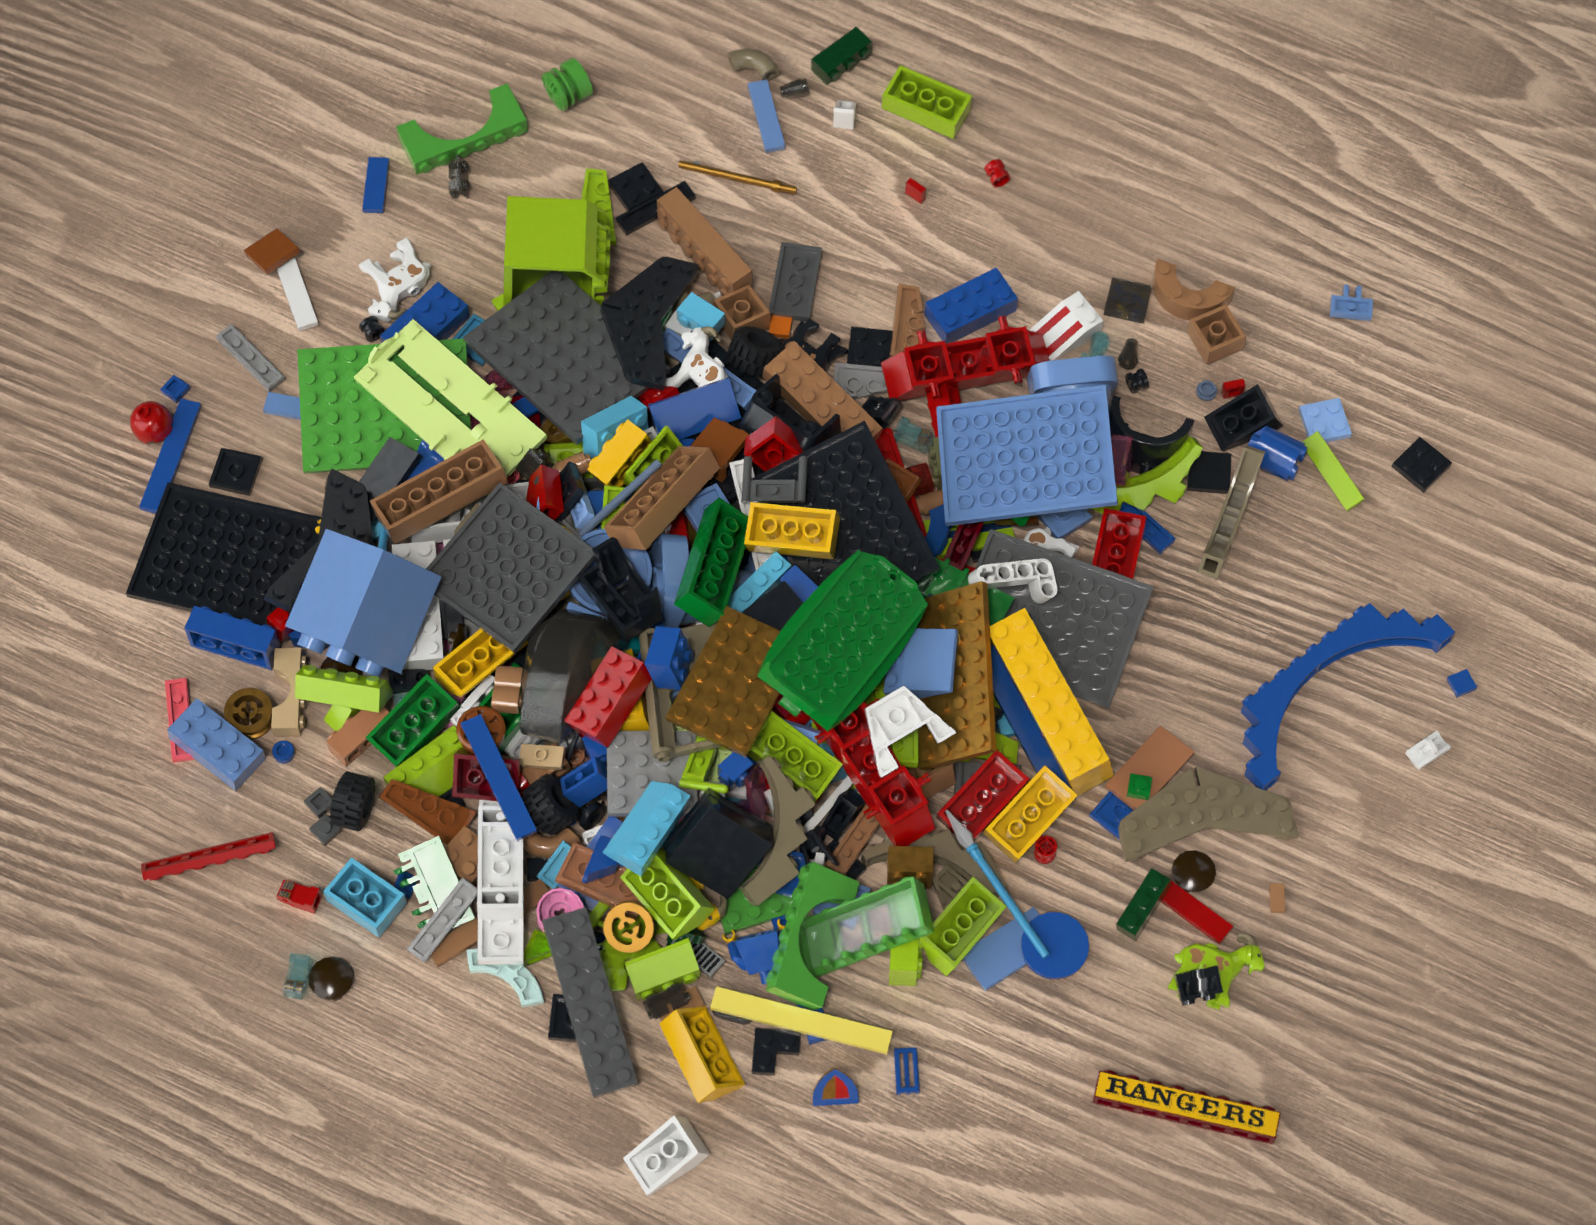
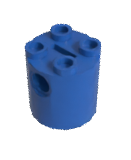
M1269 426L1255 432L1248 443V446L1265 451L1260 469L1276 475L1285 481L1294 480L1298 472L1297 463L1298 461L1303 462L1308 448L1305 446L1306 443L1298 441Z

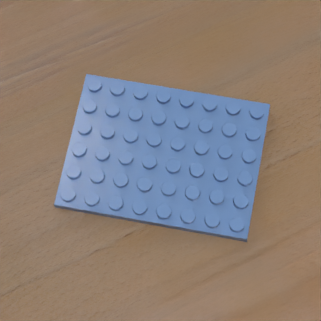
M1106 385L936 407L946 526L1118 505Z

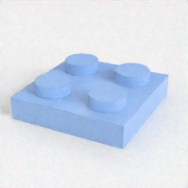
M1340 398L1299 406L1298 410L1307 437L1319 431L1326 443L1351 438L1352 433Z

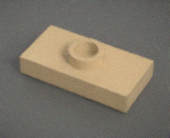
M521 744L519 755L520 767L563 770L566 749L564 746Z

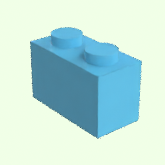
M691 292L677 308V320L683 327H689L692 330L710 326L715 328L718 333L725 325V313Z

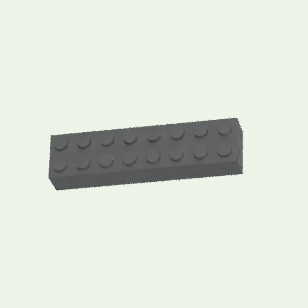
M581 908L542 920L543 929L593 1099L637 1086V1079L587 908Z

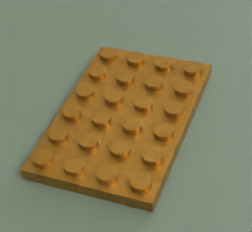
M726 606L724 616L721 615L665 719L746 758L780 696L777 690L757 677L763 659L780 631Z

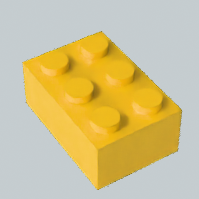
M627 419L625 423H621L618 426L614 437L605 442L602 452L592 458L587 470L602 485L622 487L625 484L623 481L626 471L652 440L644 431Z

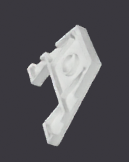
M905 686L898 688L865 708L880 778L898 768L887 746L922 725H927L937 743L956 733L953 728L949 727Z

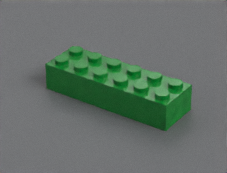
M720 497L704 509L674 602L675 606L708 627L717 622L721 615L724 616V609L728 605L745 550L744 541L748 516Z

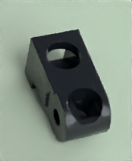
M424 669L402 670L400 674L388 670L389 685L393 690L392 697L409 693L426 674L429 675V672Z

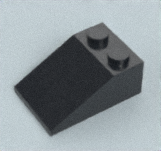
M1258 384L1204 416L1222 451L1248 443L1255 432L1266 426L1275 430L1284 426L1266 392Z

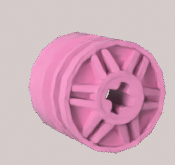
M564 888L552 889L543 895L536 911L538 926L544 935L542 920L556 916L555 914L559 915L561 912L568 913L583 908V903L579 896L571 890Z

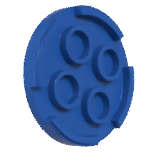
M1048 912L1034 918L1030 925L1050 955L1043 959L1025 932H1023L1021 950L1027 966L1037 975L1047 979H1061L1074 975L1085 963L1089 951L1088 937L1082 925L1073 917L1059 912Z

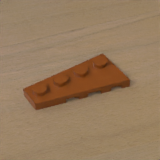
M394 779L389 781L378 797L432 836H440L442 843L446 846L464 826L467 827L477 813V811L444 800Z

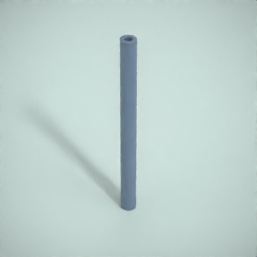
M656 459L577 533L582 537L591 532L653 475L662 464Z

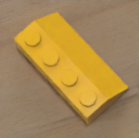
M479 629L433 666L435 679L449 693L462 698L493 673L497 666H501L515 654ZM526 641L518 651L525 647L528 644V641Z
M706 1006L676 1009L659 1023L698 1103L714 1101L745 1085Z

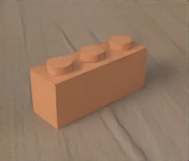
M385 707L379 713L360 710L354 717L348 718L341 729L329 735L326 741L328 750L347 767L372 745L365 737L381 722L389 711Z

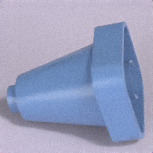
M1092 356L1052 360L1035 364L1030 368L1027 376L1029 395L1106 385L1108 407L1110 410L1111 395L1118 385L1115 357Z
M662 533L653 541L648 551L652 565V578L649 589L652 592L657 587L663 599L661 612L663 620L658 623L670 628H678L679 625L701 623L674 605L691 552L688 550L687 538L684 535ZM741 568L738 569L731 595L753 572Z

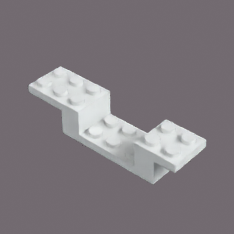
M479 800L478 965L523 964V839L516 841L497 801Z

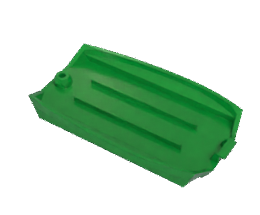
M857 550L855 554L822 582L788 620L765 655L757 677L783 695L778 704L796 717L802 710L828 732L849 717L873 692L906 646L928 604L917 583L885 557Z

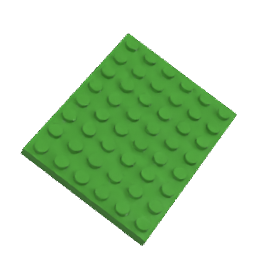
M463 339L438 340L468 366L467 347ZM380 344L297 349L304 474L330 472L332 468L336 471L367 470L389 437L417 452L422 439L354 379V376L368 363L369 355L374 347H378ZM402 346L388 361L394 362L471 430L470 413L467 416L463 414L399 358L398 355L405 349Z

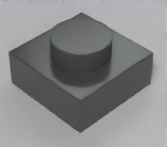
M321 787L304 800V804L318 819L330 810L332 798Z
M326 814L309 828L310 832L324 846L341 833V829L331 824V820Z

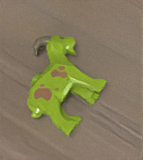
M1247 933L1238 934L1237 942L1244 943L1246 946L1231 953L1218 950L1216 945L1210 943L1205 945L1197 943L1185 947L1179 954L1175 953L1174 955L1175 960L1181 964L1180 969L1175 974L1218 966L1223 993L1216 994V999L1208 1000L1207 1007L1219 1010L1220 1005L1230 1008L1229 989L1232 981L1240 973L1243 966L1249 967V975L1253 971H1263L1265 968L1261 950L1251 935ZM1173 976L1168 990L1178 992L1175 977Z

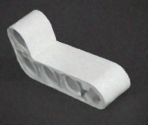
M1043 558L981 565L968 576L969 585L983 581L987 583V589L1028 584L1031 597L1038 604L1047 602L1057 594L1053 566L1049 560Z

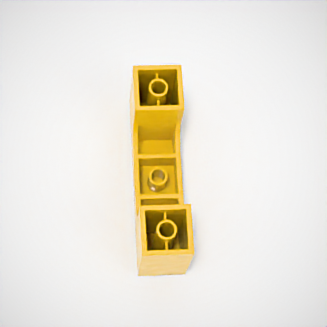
M1023 608L991 625V644L1033 715L1070 788L1079 796L1111 779L1114 774L1110 759L1026 609Z

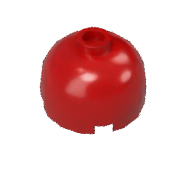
M146 401L136 406L132 411L130 428L136 438L142 443L148 444L147 442L152 441L158 443L165 439L172 431L173 416L161 403Z

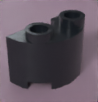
M869 396L862 408L885 429L902 406V403L896 398L885 399L881 396Z
M1218 966L1195 969L1174 975L1182 1006L1194 1004L1195 999L1202 997L1203 1001L1216 999V994L1223 993Z

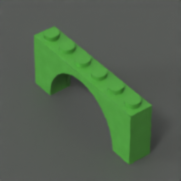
M508 83L489 90L490 102L492 104L490 118L482 129L469 137L458 140L436 138L420 128L415 119L396 126L398 139L416 175L426 173L435 167L446 165L453 160L464 158L471 153L482 151L491 145L502 143L509 138L520 136L527 132V120Z
M815 862L804 865L799 871L798 878L800 880L792 893V906L788 909L785 916L787 922L779 935L780 945L773 955L772 961L774 964L772 970L767 975L766 983L768 984L765 990L812 1011L823 1007L829 986L817 980L803 962L799 950V931L802 921L807 913L818 904L834 903L841 905L844 901L854 900L860 882Z

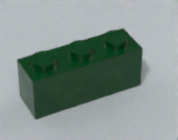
M856 26L811 59V71L826 85L832 81L835 82L847 70H852L862 59H867L871 55L872 41Z
M1151 868L1116 923L1117 931L1137 941L1171 887V879Z

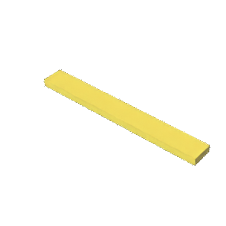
M716 987L710 1007L712 1011L886 1055L893 1031L720 987Z

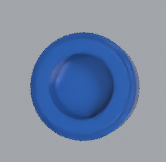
M282 740L273 746L272 754L278 763L285 764L292 761L295 756V750L289 741Z

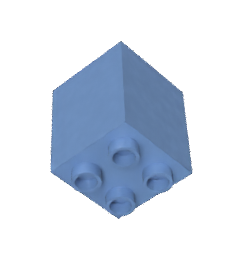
M326 529L285 626L301 633L297 645L322 654L326 644L330 645L325 656L351 667L355 656H357L359 660L355 668L380 678L385 667L401 674L441 576L388 551Z

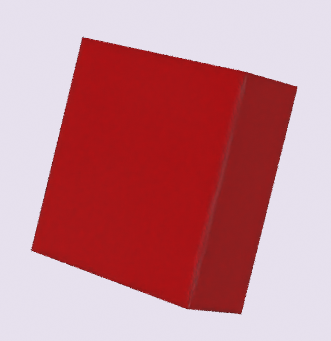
M909 178L906 182L905 194L922 204L926 198V188L914 179Z
M1244 378L1223 382L1221 390L1223 399L1236 397L1244 393L1246 385Z

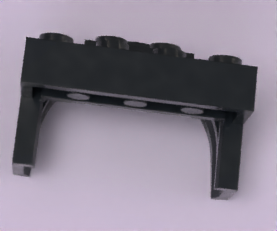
M611 537L592 548L596 565L578 576L580 585L623 639L627 642L662 621L663 599L658 588L655 587L651 592L631 565L618 540ZM623 579H627L625 582L621 583L615 588L613 587V585L620 583Z

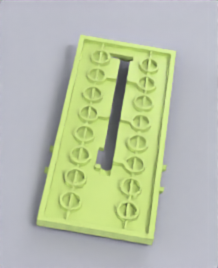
M414 319L399 333L396 332L394 337L385 340L378 347L375 346L369 355L368 363L354 376L357 383L426 442L431 451L435 450L444 460L484 439L502 466L506 478H508L547 439V435L510 403L512 400L510 396L502 397L495 390L497 387L495 383L487 384ZM402 346L405 349L398 355L399 358L463 414L467 416L470 413L480 422L472 431L394 362L388 361Z

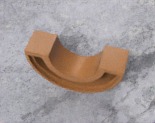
M1157 259L1153 276L1154 295L1159 304L1173 316L1190 320L1225 304L1229 306L1235 289L1234 286L1215 280L1210 287L1204 290L1188 289L1177 279V265Z

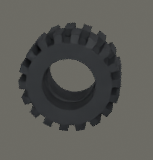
M745 326L735 330L726 357L730 364L734 365L733 367L751 376L762 377L764 367L780 354L784 347L782 342L770 332L757 327Z
M346 771L341 776L331 802V824L357 832L365 826L375 798L374 778Z
M545 774L522 791L521 798L534 825L545 834L556 835L579 817V806L563 796L560 778L555 775Z

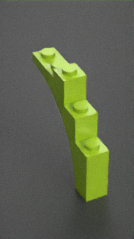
M1189 436L1178 451L1154 469L1137 476L1115 479L1118 505L1091 509L1103 514L1104 508L1119 511L1124 501L1144 511L1153 501L1155 494L1176 504L1178 499L1185 493V488L1187 487L1182 479L1188 475L1191 465L1199 458L1203 448L1196 438Z

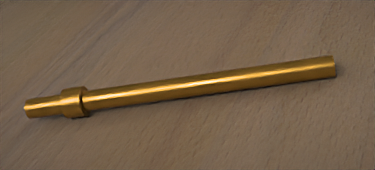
M682 160L678 164V168L769 188L772 192L780 193L782 191L795 195L797 192V186L783 184L782 181L775 179L770 181Z

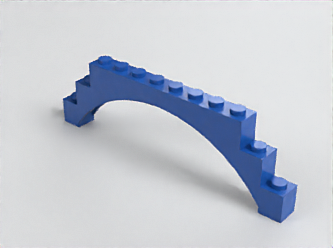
M1371 603L1365 607L1360 606L1357 608L1349 620L1347 618L1342 620L1334 632H1327L1319 644H1312L1306 650L1305 655L1302 657L1297 656L1290 663V667L1286 670H1279L1274 676L1275 679L1270 683L1268 681L1264 682L1255 695L1250 694L1242 701L1241 713L1252 724L1244 732L1245 737L1242 744L1255 756L1246 764L1247 768L1244 776L1255 787L1265 791L1278 782L1281 772L1277 769L1276 747L1281 720L1292 699L1316 673L1345 656L1378 647L1413 646L1432 649L1437 653L1452 641L1455 631L1438 614L1433 618H1426L1419 624L1404 608L1398 613L1396 611L1393 612L1387 619Z

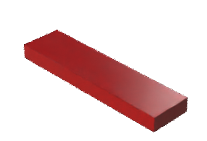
M1171 881V887L1161 903L1220 945L1233 929V925Z

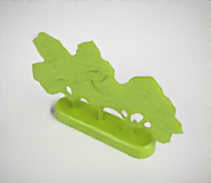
M598 902L589 913L593 930L597 925L604 929V922L601 920L611 909L610 906ZM638 915L634 923L629 924L626 922L625 927L620 931L618 930L620 918L613 922L614 933L622 941L632 942L631 938H625L621 934L627 929L632 932L633 927L640 923L638 935L643 936L645 934V922L640 915ZM655 918V928L651 940L643 949L637 952L625 953L618 951L606 939L604 942L597 944V946H603L604 948L599 950L610 990L621 991L626 988L628 975L624 967L625 960H632L661 949L654 936L667 932Z

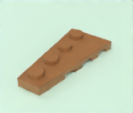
M901 283L898 285L889 358L902 352L905 347L917 345L919 343L917 332L920 330L922 332V330L926 329L922 314L923 307L920 288L917 286Z

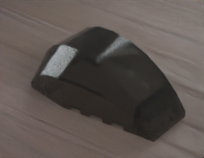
M565 608L545 618L532 633L528 641L521 695V733L562 744L573 730L564 719L585 690L607 652L612 646L625 653L631 639L626 642L608 619L597 615Z

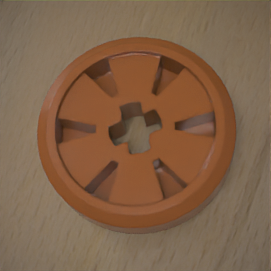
M476 706L470 708L458 720L456 727L458 740L462 747L471 753L474 752L460 723L481 714L497 748L504 741L506 735L504 719L498 711L491 707Z

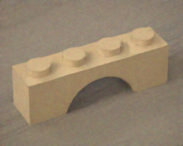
M275 648L274 650L276 677L285 680L290 685V693L287 699L282 704L272 708L271 729L274 737L301 736V728L305 727L304 715H301L302 708H305V700L295 698V674L302 666L307 665V657L303 656L301 648Z

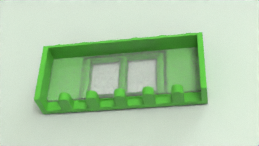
M905 877L898 883L885 885L880 890L872 893H864L860 898L844 901L837 907L823 909L821 913L814 916H805L799 931V950L803 962L810 973L817 978L934 933L924 884L915 877Z

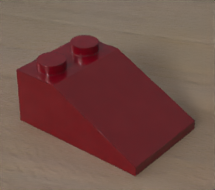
M460 747L454 753L452 797L497 801L475 754ZM501 755L519 792L520 759Z

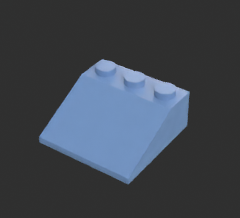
M915 629L906 646L886 673L883 693L888 695L902 686H905L918 699L953 692L958 630Z

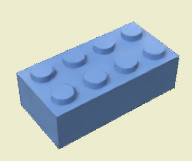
M198 698L167 729L171 741L190 754L234 791H237L265 761L263 749Z

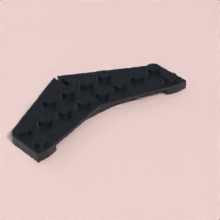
M661 257L602 302L600 312L624 377L628 382L664 390L666 367L662 319L688 284H691L696 278L699 264L671 257Z
M333 468L325 482V495L318 542L269 587L263 599L289 613L292 611L326 529L374 546L366 487Z

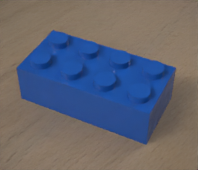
M996 267L925 302V316L942 341L945 340V343H951L997 321L1000 316L1003 318V316L1017 311L1018 298Z
M437 282L380 335L381 343L394 337L395 333H399L412 319L437 340H447L470 318L468 305L441 283Z
M205 606L201 608L193 607L184 628L191 647L271 671L274 666L275 648H281L276 630L266 624L262 626L257 625L246 618L242 620L237 619L225 612L220 614Z

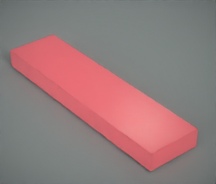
M187 678L165 681L169 727L190 706ZM170 740L173 763L195 760L190 754Z

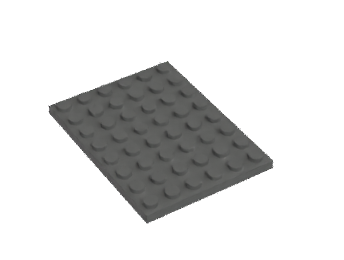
M550 271L463 337L466 344L576 445L583 440L582 420L629 396L637 399L650 389L649 387L630 383L625 379L600 312L601 306L562 271ZM665 364L666 375H668L670 373V367Z
M990 529L975 569L986 564L1043 558L1051 562L1057 584V594L1043 604L1034 602L1028 584L996 588L1015 598L1006 617L1025 608L1028 614H1031L1036 629L1074 697L1109 709L1154 586Z

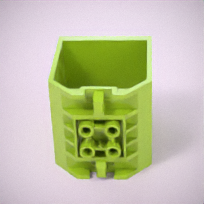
M507 196L503 307L550 271H562L602 306L604 296H596L595 293H605L608 291L610 227L599 224L597 221L607 222V212L590 201L583 199Z

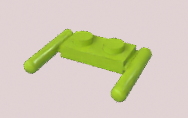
M702 737L696 738V742L707 740ZM719 747L691 753L680 779L679 787L706 791L709 787L717 793H727V785L705 781L717 753L716 749H728Z

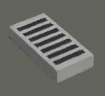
M705 943L700 945L691 944L699 970L711 979L725 964V960Z

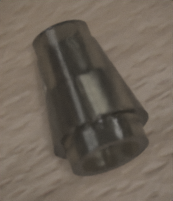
M800 77L783 86H779L782 98L805 97V95L810 94L806 78L801 79Z
M1127 339L1118 356L1119 365L1123 369L1131 370L1138 364V341L1136 339Z

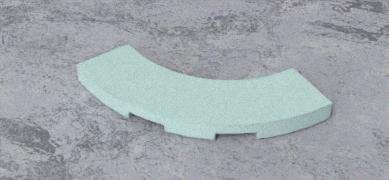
M478 949L466 950L470 973H488L505 980L516 991L522 1008L544 1004L538 982L523 964L478 965Z

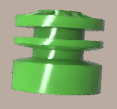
M575 58L562 62L559 66L560 71L553 67L550 72L542 73V82L546 92L555 106L561 111L568 109V105L573 106L575 98L578 101H582L593 94L591 82L585 70Z

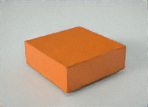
M772 315L769 332L777 338H790L792 318Z

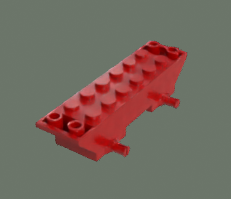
M1002 316L998 317L1001 329L986 333L985 337L945 343V340L939 342L927 341L925 330H922V332L920 330L917 332L919 339L917 345L905 347L902 352L881 362L888 397L896 398L900 401L926 396V394L932 392V398L936 399L937 397L938 399L941 397L939 387L945 383L959 390L1014 380V384H1020L1023 382V378H1027L1033 365L1049 361L1043 334L1027 330L1026 326L1018 328L1009 327L1006 316H1003V318Z
M878 698L868 705L863 702L849 717L828 732L811 718L817 729L821 731L820 734L814 736L818 744L826 741L838 761L843 764V769L869 807V809L863 811L864 815H867V819L875 816L894 846H909L935 830L927 806L929 802L923 795L921 788L931 781L928 773L915 779L910 775L905 766H901L890 747L887 746L898 768L881 778L878 774L865 714V708L878 701Z

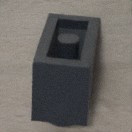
M852 788L839 794L821 827L827 830L828 836L839 841L852 826L865 807L866 802Z

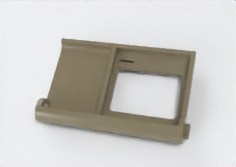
M717 622L710 627L705 624H699L681 629L694 653L693 661L688 667V675ZM653 628L639 634L641 660L644 663L653 635L649 636V634H654L655 631ZM653 680L650 681L645 689L653 758L659 762H666L673 757L722 747L709 740L677 746L674 724L665 719L672 706L670 694L673 690L677 689L657 688Z

